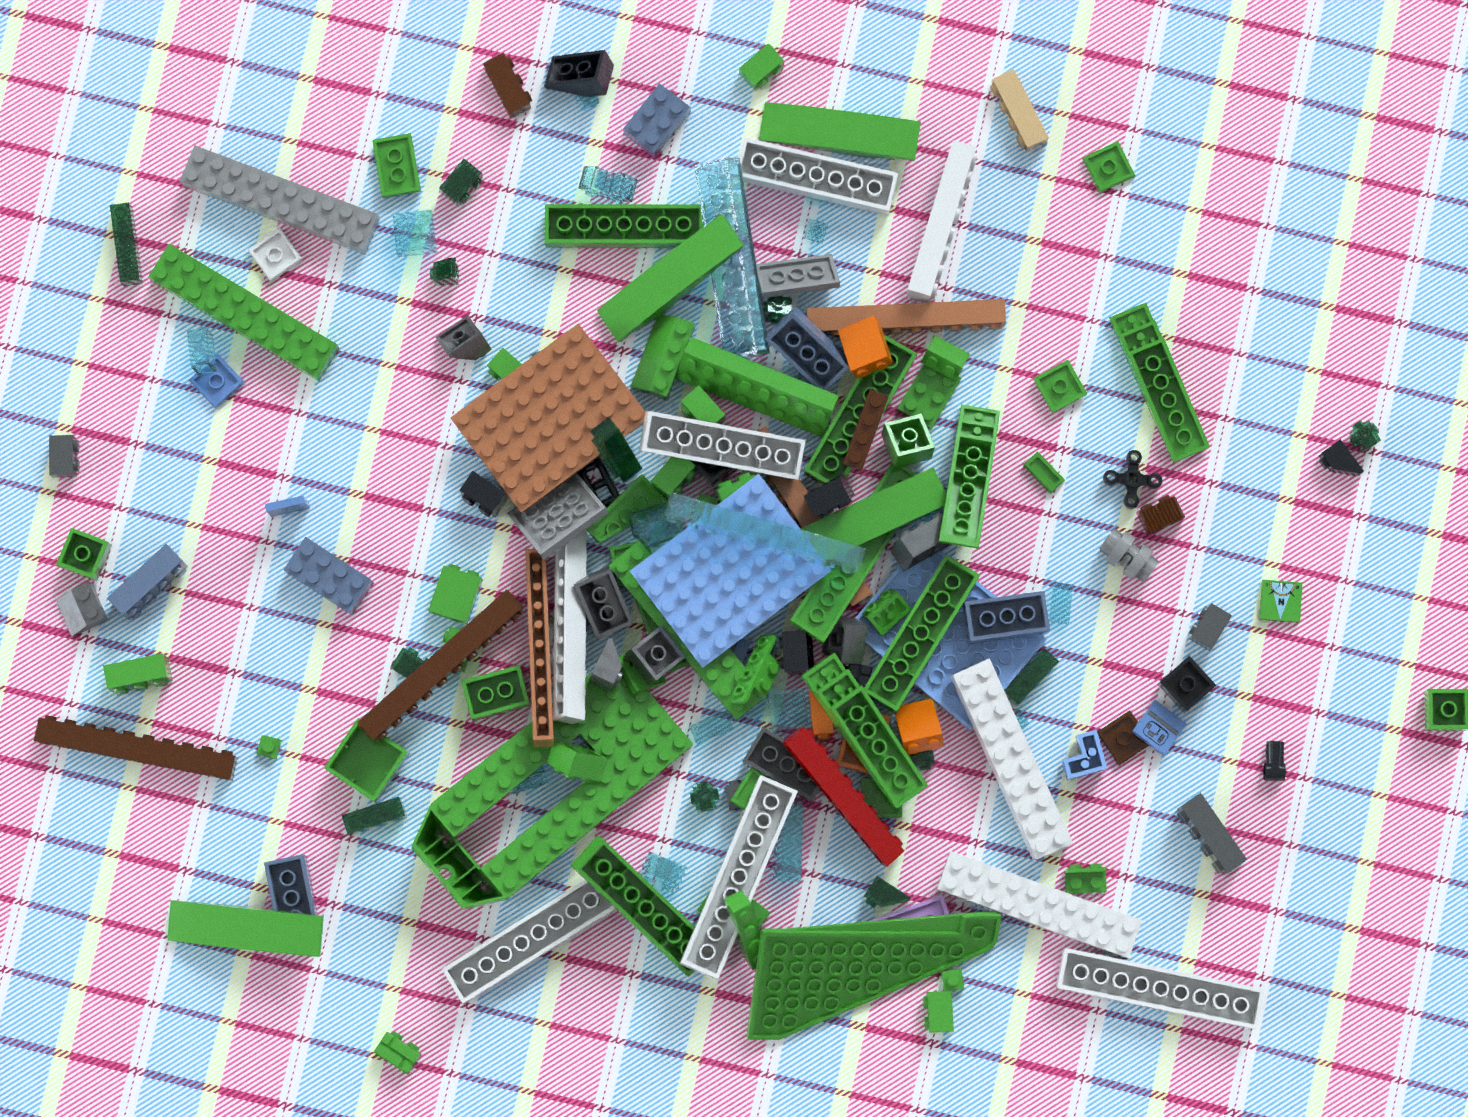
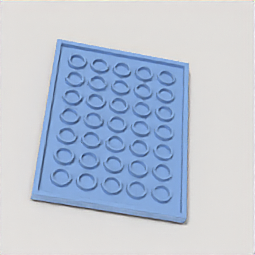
M759 474L630 570L631 574L702 668L831 571Z
M942 551L904 572L899 566L855 617V619L868 625L865 644L882 658L910 612L882 636L863 617L862 613L869 604L877 601L880 595L890 588L897 591L909 607L913 609L946 555ZM977 581L965 602L995 598L996 596ZM962 605L914 685L971 731L973 728L950 676L990 658L1000 683L1005 690L1046 642L1047 638L1041 634L969 644Z

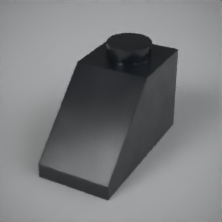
M1341 439L1319 455L1320 464L1325 470L1328 469L1330 472L1357 477L1364 472Z

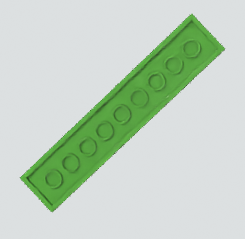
M892 463L871 495L917 474L906 466L894 468ZM895 532L829 560L827 565L831 571L812 585L789 622L799 629L805 630L807 634L823 644Z

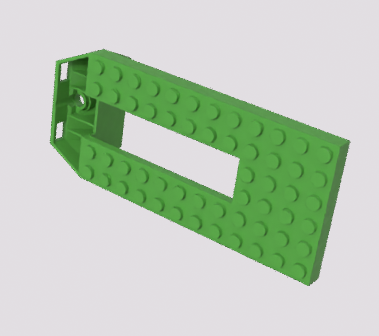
M591 673L585 677V720L575 724L553 720L554 741L570 743L579 736L589 749L607 758L601 781L592 780L591 783L584 782L481 868L459 843L456 836L547 762L551 747H534L532 721L430 804L411 849L463 910L511 898L693 746L691 740L648 690L633 694L622 675L617 688L612 687L609 692L588 682ZM444 839L448 842L446 845L443 843ZM442 869L448 870L450 878L446 880L439 872ZM481 884L487 888L485 891L480 887Z

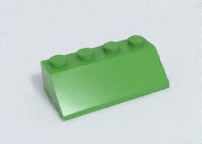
M661 315L657 318L630 388L668 401L676 380L683 352L693 335L695 323L669 315Z

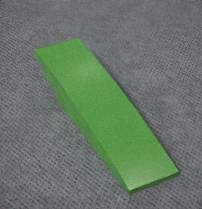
M765 102L759 141L872 159L878 157L895 160L896 158L915 161L921 121L827 108Z
M721 214L643 272L601 306L597 312L618 342H622L635 330L639 331L652 319L659 318L743 248L744 244L725 216Z
M1145 302L1109 317L1133 376L1173 463L1210 448L1164 337H1162L1156 321L1153 320L1147 303Z
M961 404L939 542L979 549L1000 417L999 410Z
M933 467L801 528V531L822 559L827 562L904 528L945 506L946 492Z
M835 653L830 654L801 675L837 730L895 809H898L928 786L862 685L859 686L849 669H845Z
M170 900L167 941L321 957L324 916L219 903Z

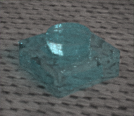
M573 94L582 112L599 104L597 96L585 97Z
M809 218L804 239L823 244L828 223Z

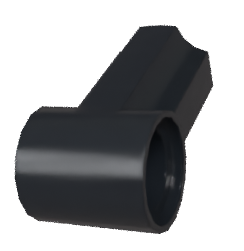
M1266 741V763H1264L1263 779L1264 781H1285L1284 742Z

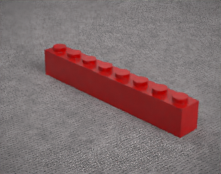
M799 727L782 744L879 863L888 867L905 852L901 847L903 845L902 841L896 835L892 836L889 832L891 829L884 820H879L876 816L878 812L872 805L868 806L864 801L866 798L863 793L853 788V781L849 776L843 775L839 770L841 768L840 765L826 755L828 753L827 749L821 743L818 745L814 740L816 737L809 728Z

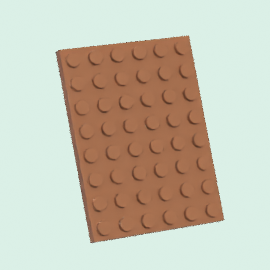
M578 323L455 413L450 419L522 514L644 423L645 410Z

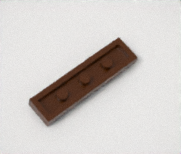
M869 390L843 465L862 471L886 406L888 395Z

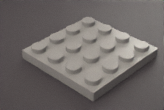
M576 473L522 514L517 507L507 514L540 556L545 559L609 512Z

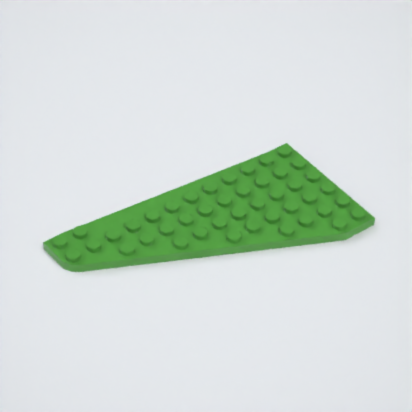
M974 912L783 929H761L746 1034L747 1039L780 1040L986 953L997 943L1002 916L1000 912Z

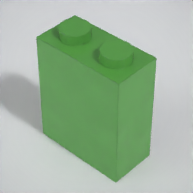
M449 564V566L443 565L428 611L467 625L483 579L475 571L468 570L466 573L460 571L461 567L453 564Z

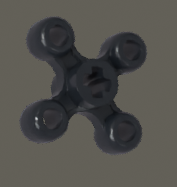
M1131 450L1127 453L1128 470L1125 473L1107 470L1103 474V482L1106 485L1122 484L1126 487L1127 493L1123 499V504L1127 509H1134L1139 505L1137 489L1140 486L1158 489L1163 482L1161 475L1158 473L1150 475L1140 473L1138 466L1142 460V454L1138 450ZM1132 455L1137 457L1136 461L1131 459ZM1112 475L1114 480L1110 481L1107 476ZM1130 476H1135L1137 478L1135 481L1136 484L1134 482L1130 483L1128 481L1130 479ZM1151 479H1157L1158 483L1153 484ZM1129 498L1134 499V502H1135V503H1134V504H1130V503L1128 502V499H1129Z

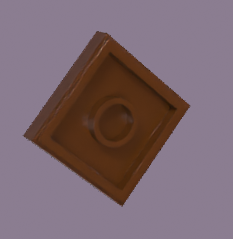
M1130 710L1097 731L1099 738L1118 766L1149 746L1131 732L1138 721Z

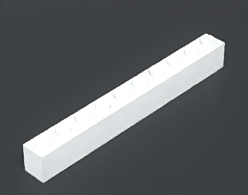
M586 530L555 551L553 720L569 724L584 721L586 713L585 648L587 615L573 585L587 576Z

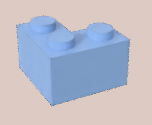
M1097 730L1077 735L1075 738L1080 755L1061 761L1067 781L1108 769Z

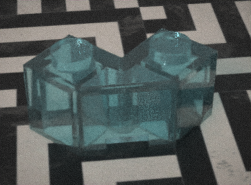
M584 166L578 189L585 191L587 196H599L610 199L614 203L623 204L624 202H632L638 179L625 173H611L598 166Z

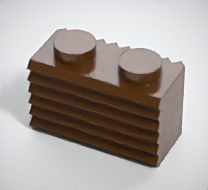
M1169 495L1158 499V504L1152 506L1149 503L1140 508L1141 511L1137 515L1147 536L1185 518L1175 496L1170 498Z

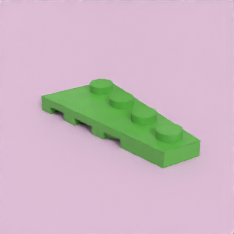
M641 474L606 507L609 513L589 526L586 531L597 543H601L669 503L649 480Z

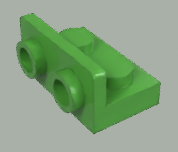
M890 588L885 590L877 601L869 604L862 615L882 636L912 609L897 591Z
M1089 864V868H1081V865H1069V869L1064 870L1066 893L1107 892L1106 867H1101V864Z

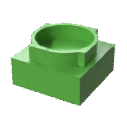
M357 718L324 769L377 803L410 753L387 737L380 742L377 740L373 743L357 726V722L360 720Z

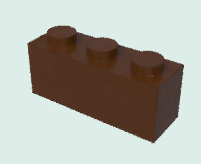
M503 52L483 63V67L510 119L531 109L530 102L533 100L528 91H523L521 85L524 83L520 75H515L512 68L515 66L510 56L506 58Z

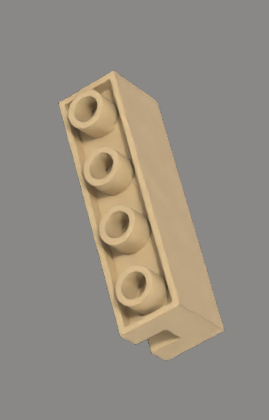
M1009 70L993 78L992 85L990 86L991 91L995 97L998 96L1001 102L999 106L1002 113L1008 115L1010 119L1008 120L1009 127L1012 131H1016L1018 135L1016 139L1020 148H1024L1028 152L1039 144L1041 146L1047 143L1049 137L1015 70Z

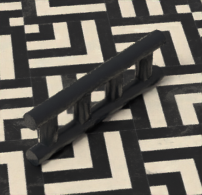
M600 456L577 472L599 500L600 498L596 490L607 486L611 496L601 501L605 507L609 506L620 495ZM597 468L602 479L591 483L587 473Z

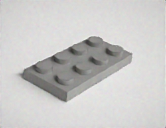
M832 254L754 264V271L762 298L840 288V279Z

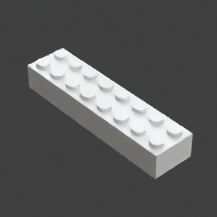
M745 137L735 173L736 181L889 216L898 179V173Z
M955 140L952 141L906 295L908 298L924 303L930 302V298H935L938 284L935 282L941 279L944 268L941 262H946L950 248L946 245L952 242L955 228L952 226L953 224L957 225L961 209H958V206H963L967 191L963 189L964 187L968 188L972 172L969 169H974L978 153H974L975 146Z
M646 411L638 451L799 480L806 440Z

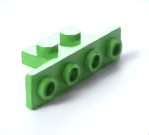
M761 635L731 696L730 701L733 704L747 703L752 691L759 698H766L781 666L770 654L777 640L775 635Z

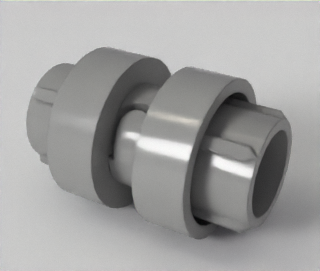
M1113 529L1099 548L1107 556L1105 561L1114 567L1117 563H1120L1125 567L1122 572L1131 580L1136 577L1140 581L1145 582L1159 563L1151 555L1153 550L1145 544L1141 548L1133 544L1134 536L1127 531L1122 534L1117 529Z

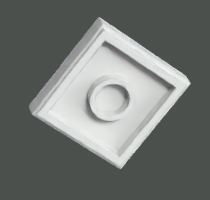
M278 228L248 249L270 282L303 261L281 228Z

